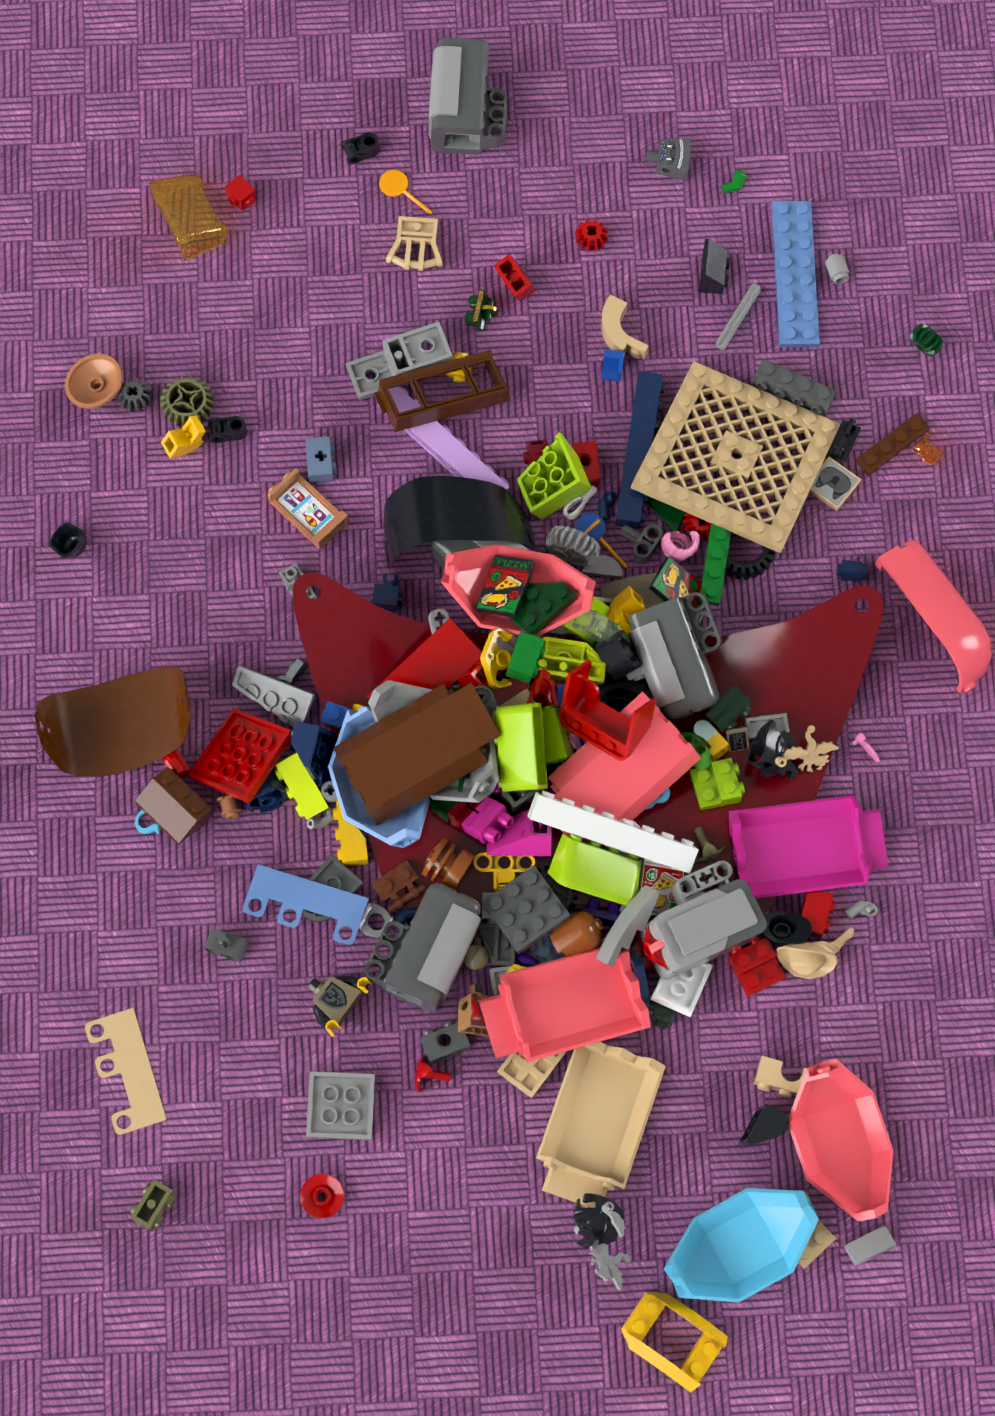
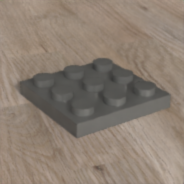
M535 866L529 868L482 902L518 954L571 918L569 912Z

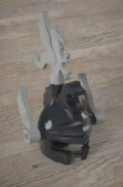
M585 1193L582 1202H595V1208H583L580 1204V1199H577L576 1209L573 1210L576 1222L574 1232L584 1237L577 1244L584 1249L590 1248L591 1252L589 1254L596 1257V1259H590L591 1265L597 1263L599 1266L595 1269V1273L603 1278L604 1282L612 1279L619 1291L622 1289L623 1279L622 1273L616 1265L620 1263L621 1258L625 1262H630L631 1257L620 1252L615 1257L608 1255V1244L614 1242L618 1234L620 1238L624 1236V1230L626 1229L623 1220L624 1213L614 1201L601 1195Z

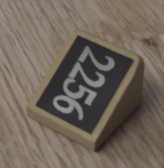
M747 727L726 731L729 752L749 749Z

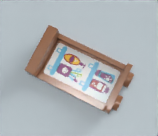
M297 468L287 472L283 480L278 485H273L268 491L269 503L319 550L349 523L348 515L343 510L339 512L300 475V471Z

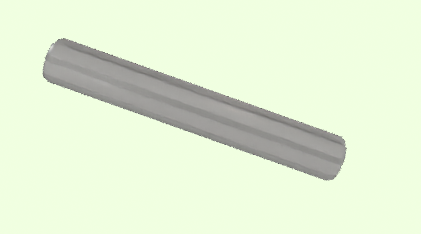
M751 284L716 341L715 346L718 349L725 350L759 295L761 291L759 285Z

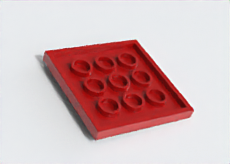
M232 708L187 776L193 781L250 804L292 739V730Z

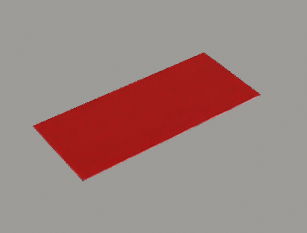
M449 618L378 686L390 680L432 690L444 684L448 689L480 659L482 652ZM373 691L366 696L369 700Z

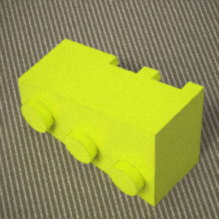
M297 752L275 764L277 769L274 772L280 781L284 779L288 787L285 788V791L290 800L292 798L296 800L298 805L295 806V809L301 818L305 816L306 820L329 808Z

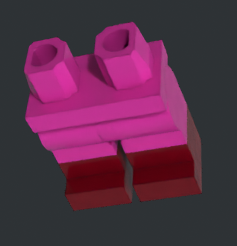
M488 796L479 803L459 801L448 812L452 826L479 839L483 844L487 841L496 844L502 836L498 829L501 826L505 829H510L514 825V819L507 813L505 805Z

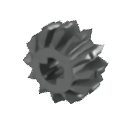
M129 378L127 384L122 382V388L118 391L117 396L123 409L127 408L130 413L134 408L137 412L140 411L139 407L146 408V402L151 401L149 396L151 391L150 388H147V383L145 381L140 383L138 378L134 382Z

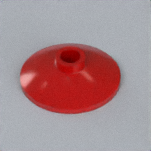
M317 1174L310 1177L303 1184L300 1191V1202L303 1209L315 1218L322 1219L333 1216L340 1210L344 1201V1191L340 1182L328 1174ZM324 1193L327 1195V1198L324 1201H320L318 1196Z

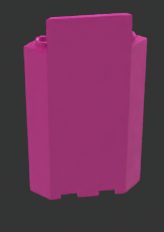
M854 795L728 811L730 837L732 836V852L734 865L737 867L738 879L747 882L755 899L868 884V875H871V870L888 868L879 809L862 811L861 804L856 802Z

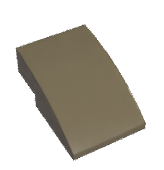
M657 573L628 577L600 585L601 597L614 599L619 593L630 586L643 598L645 609L665 602L649 589ZM613 622L605 623V625L614 624Z

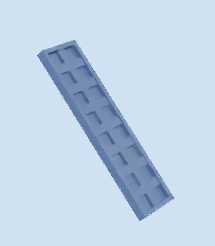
M772 201L779 348L819 347L811 201Z

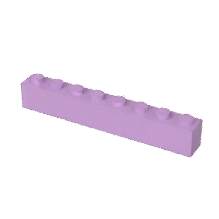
M398 386L389 389L399 413L421 407L417 399L413 400L408 396L409 394L404 387ZM434 421L404 430L455 477L489 481L509 491L510 487L507 480L503 477L499 478L489 464L485 465L480 460L476 452L469 451L465 443L460 438L456 439L446 425H441Z

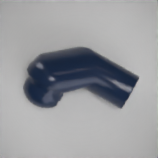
M613 491L605 493L597 503L599 516L604 521L610 519L608 509L617 500V494Z
M418 907L399 911L393 921L404 925L407 920L413 919Z

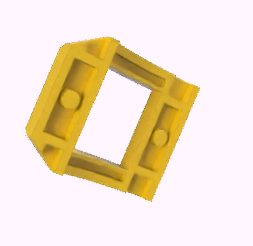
M645 1292L621 1328L631 1351L651 1363L690 1393L701 1385L699 1383L722 1347H726L728 1339L726 1334L668 1293ZM665 1306L703 1332L680 1368L642 1342Z

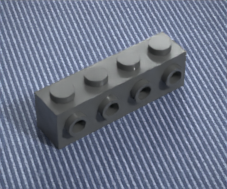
M764 358L754 375L752 384L826 417L836 390Z

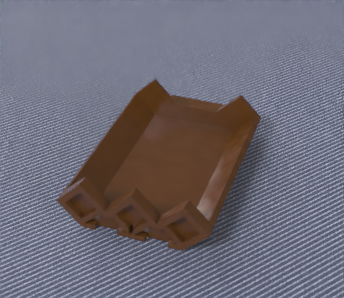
M472 683L456 692L452 689L448 691L446 686L442 684L338 744L334 749L340 764L350 776L349 780L355 791L361 796L365 809L378 826L487 763L488 761L485 756L487 750L484 745L501 734Z

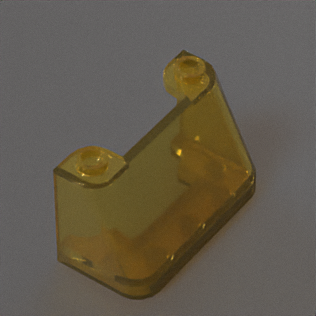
M195 174L157 179L148 183L152 199L168 223L176 244L181 248L180 254L184 261L227 243V228L224 223L220 224L202 189L204 185L200 176L196 177Z

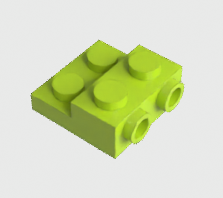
M732 758L711 762V766L704 770L697 768L690 770L700 811L741 802L745 789L743 782H738L739 767L737 763H733Z

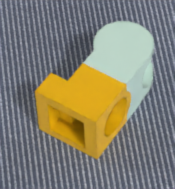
M700 720L696 722L693 734L707 745L714 762L728 751L729 743L708 721Z

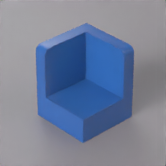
M605 349L602 380L621 382L625 352Z

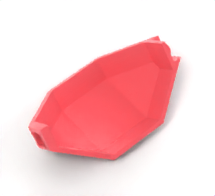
M498 544L446 554L445 570L440 582L478 627L491 630L501 628L508 633L518 635L522 631L507 616L482 613L476 610L495 555L532 560L535 563V567L529 583L563 582L577 595V600L534 636L539 637L591 609L596 582L555 555Z
M837 1059L820 1062L807 1068L787 1121L806 1180L858 1222L877 1218L888 1212L894 1150L875 1094Z

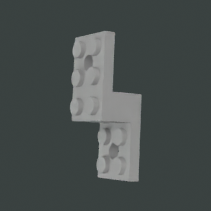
M436 322L382 340L383 351L345 364L360 401L372 397L375 392H378L380 379L452 360L453 355L440 323ZM424 343H430L433 347L430 350H424L421 346ZM369 372H374L377 375L371 380L366 378V374Z

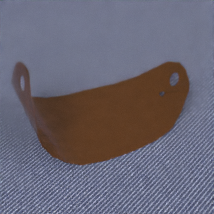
M167 666L131 674L94 686L47 696L37 704L35 712L36 727L41 745L60 770L76 776H109L154 762L173 752L185 740L191 716L186 679L181 669ZM40 721H41L42 726H43V732H42L41 727H40Z

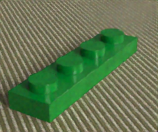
M714 524L710 526L700 593L706 596L710 605L719 606L731 532ZM699 596V603H703L702 598Z

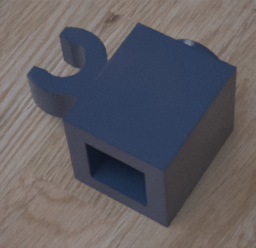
M384 573L383 584H374L372 604L390 612H397L398 606H402L403 594L400 593L399 586H397L398 575L395 574L394 580L389 582L387 581V573Z

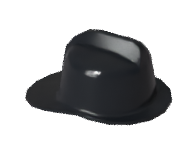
M774 911L765 915L767 927L763 933L777 945L803 943L812 933L810 921L800 915L782 911Z

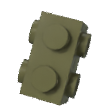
M153 1179L152 1183L146 1185L142 1193L144 1196L140 1202L133 1206L130 1217L134 1222L151 1232L154 1228H159L164 1219L162 1217L166 1209L169 1210L176 1199L174 1198L175 1193L173 1190Z

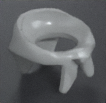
M369 903L364 911L359 929L370 937L378 938L385 925L393 921L394 917H391L384 907L375 903ZM378 913L383 916L385 924L382 929L373 930L369 927L368 918L370 915Z

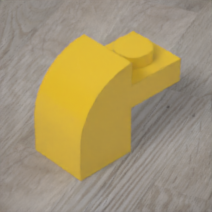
M197 415L190 416L182 428L168 431L161 444L170 459L181 457L196 450L204 443L202 436L206 431Z
M628 586L610 603L607 617L619 630L625 631L630 635L629 632L632 628L628 616L645 610L643 598Z

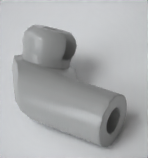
M325 809L323 811L324 817L308 819L307 827L309 829L324 828L333 822V809Z
M859 900L844 912L851 920L858 914L875 916L878 908L874 903Z

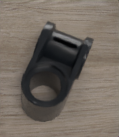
M373 132L349 138L341 143V148L347 155L346 161L348 164H356L367 158L374 157L380 151L378 137Z
M240 416L215 417L208 420L211 433L209 441L212 443L242 440L247 435L248 430L245 421ZM236 426H242L239 430H233Z

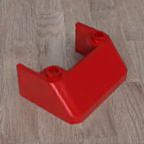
M587 660L567 675L559 721L568 731L613 758L624 761L631 756L649 730L657 700L652 698L636 709L631 719L599 701L600 690L596 683L588 679L591 661Z

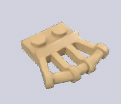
M399 216L397 238L387 255L386 262L399 265L404 270L414 268L418 269V271H423V269L434 266L442 267V260L436 244L438 219ZM402 243H406L405 259L396 256ZM412 244H420L419 261L410 260ZM425 245H431L435 258L424 261Z
M818 1220L798 1262L803 1269L836 1240L820 1220Z

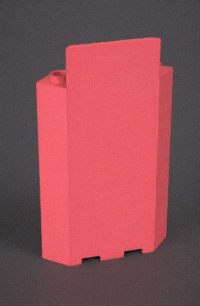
M642 692L620 713L631 719L633 712L650 699ZM655 706L649 730L627 759L619 761L586 742L557 768L548 779L553 783L550 787L556 793L555 799L562 801L564 797L575 801L574 805L582 807L583 804L595 808L594 812L602 814L605 811L615 815L614 819L621 820L626 818L633 821L697 763L701 757L692 745L682 737L677 728L660 712V709ZM561 830L564 834H567V835H570V834H571V833H569V832H566V831Z
M596 948L584 953L500 975L501 984H498L500 994L478 1000L495 1057L499 1058L518 1052L519 1055L524 1056L527 1062L650 1028L649 1010L641 999L639 980L631 969L628 949L621 948L614 967L596 959L600 948Z

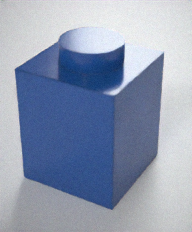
M328 701L321 722L341 730L348 708Z

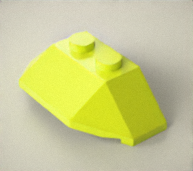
M546 636L543 638L545 639L543 647H546L543 659H538L536 665L540 666L539 670L549 671L551 680H562L563 684H566L568 673L585 661L590 660L591 667L588 679L596 683V685L604 683L606 664L602 663L598 654L588 643Z

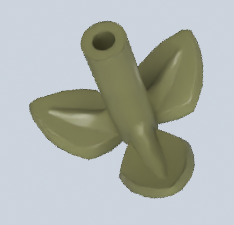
M702 827L694 829V833L702 847V857L695 859L694 863H706L711 858L715 859L723 853L726 848L725 846L717 850L708 842Z

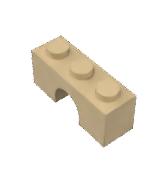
M761 1056L753 1084L758 1085L757 1088L763 1091L770 1092L771 1089L778 1091L779 1095L791 1098V1096H797L807 1068L802 1070L799 1080L790 1082L784 1079L781 1074L782 1061Z

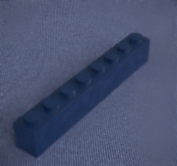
M638 372L615 526L623 527L628 525L633 529H639L640 523H644L646 511L642 510V506L647 504L648 496L631 489V485L655 439V436H653L654 430L659 428L660 418H656V414L661 412L663 400H659V395L664 394L665 382H662L663 374Z

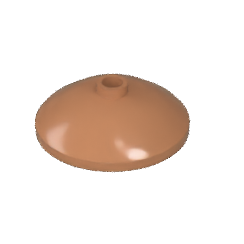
M91 354L81 358L71 367L65 379V391L68 398L73 404L84 409H94L107 404L116 396L122 385L123 374L121 367L115 359L105 354Z

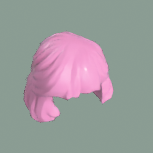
M679 531L667 532L661 539L662 551L666 557H670L675 562H683L697 551L700 535L696 531H691V541L689 536L681 534Z

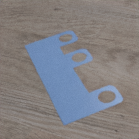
M258 864L243 905V912L261 917L265 912L269 899L282 902L277 917L279 924L291 928L297 927L303 909L337 919L338 922L333 939L346 945H352L369 898ZM255 898L259 899L262 903V908L257 912H252L248 907L249 901ZM288 909L294 910L297 915L295 921L291 923L283 919V913ZM344 926L352 930V936L348 940L341 939L338 934L340 928Z

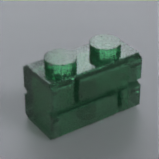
M734 685L716 705L705 713V717L721 733H724L737 726L735 721L740 716L745 718L752 711L750 706L753 702Z

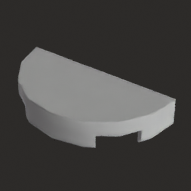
M599 555L594 565L589 567L584 565L582 573L585 575L623 578L620 564L614 558L606 555Z

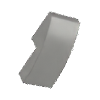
M297 563L278 572L292 598L295 580L304 575ZM309 586L306 590L307 596L311 599H317L312 588Z
M883 1226L848 1243L844 1248L854 1266L873 1259L878 1254L893 1249L896 1243L887 1227Z

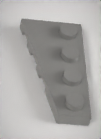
M238 666L232 686L261 704L264 709L272 712L281 721L288 723L292 727H295L296 721L306 723L315 694L243 666Z

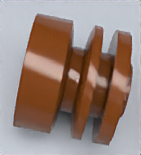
M444 837L441 842L435 845L426 859L422 875L427 877L432 869L435 872L431 881L434 882L441 875L443 876L441 884L455 890L474 860L475 855L465 849H462L458 855H455L456 844L453 842L449 850H447L445 847L449 839Z

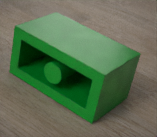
M520 631L505 676L530 684L531 678H536L540 667L536 665L537 660L543 659L546 647H543L545 639Z

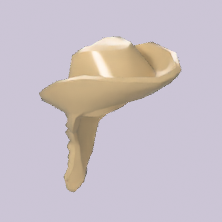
M850 927L835 941L830 943L825 941L815 943L803 942L778 947L776 951L777 958L782 967L795 977L814 979L826 976L835 969L838 963L835 954L839 952L847 940L852 938L854 929Z

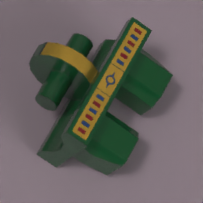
M479 290L478 295L469 296L468 305L471 309H475L474 313L467 312L464 318L468 326H475L478 331H484L486 321H491V317L497 316L499 312L494 307L495 302L485 295V290Z

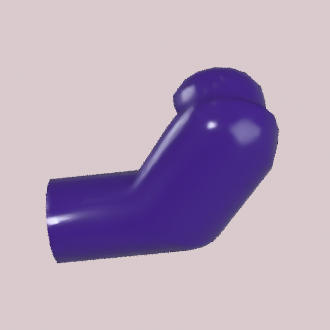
M523 953L516 956L517 963L528 967L542 964L534 957Z

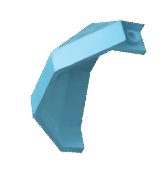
M746 1188L692 1219L665 1265L664 1271L674 1283L679 1298L739 1303L794 1272L819 1218L804 1191Z

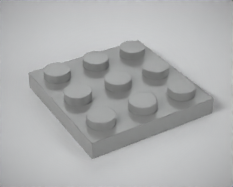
M310 1071L306 1138L372 1140L375 1074Z

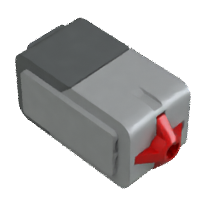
M716 862L679 879L671 889L677 906L660 913L646 925L644 932H640L645 955L653 962L661 978L671 979L725 955L740 946L746 945L765 931L767 927L766 919L747 882L741 879L729 882L728 878L732 875V867L728 862ZM717 869L723 872V877L718 875ZM708 876V880L706 882L700 881ZM680 885H684L687 888V893L681 890ZM713 887H716L715 889H713V890H711V891H709V892H706V893L704 892V891L709 890V889H711V888H713Z

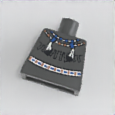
M691 138L660 140L658 151L647 150L646 162L657 163V174L687 181Z

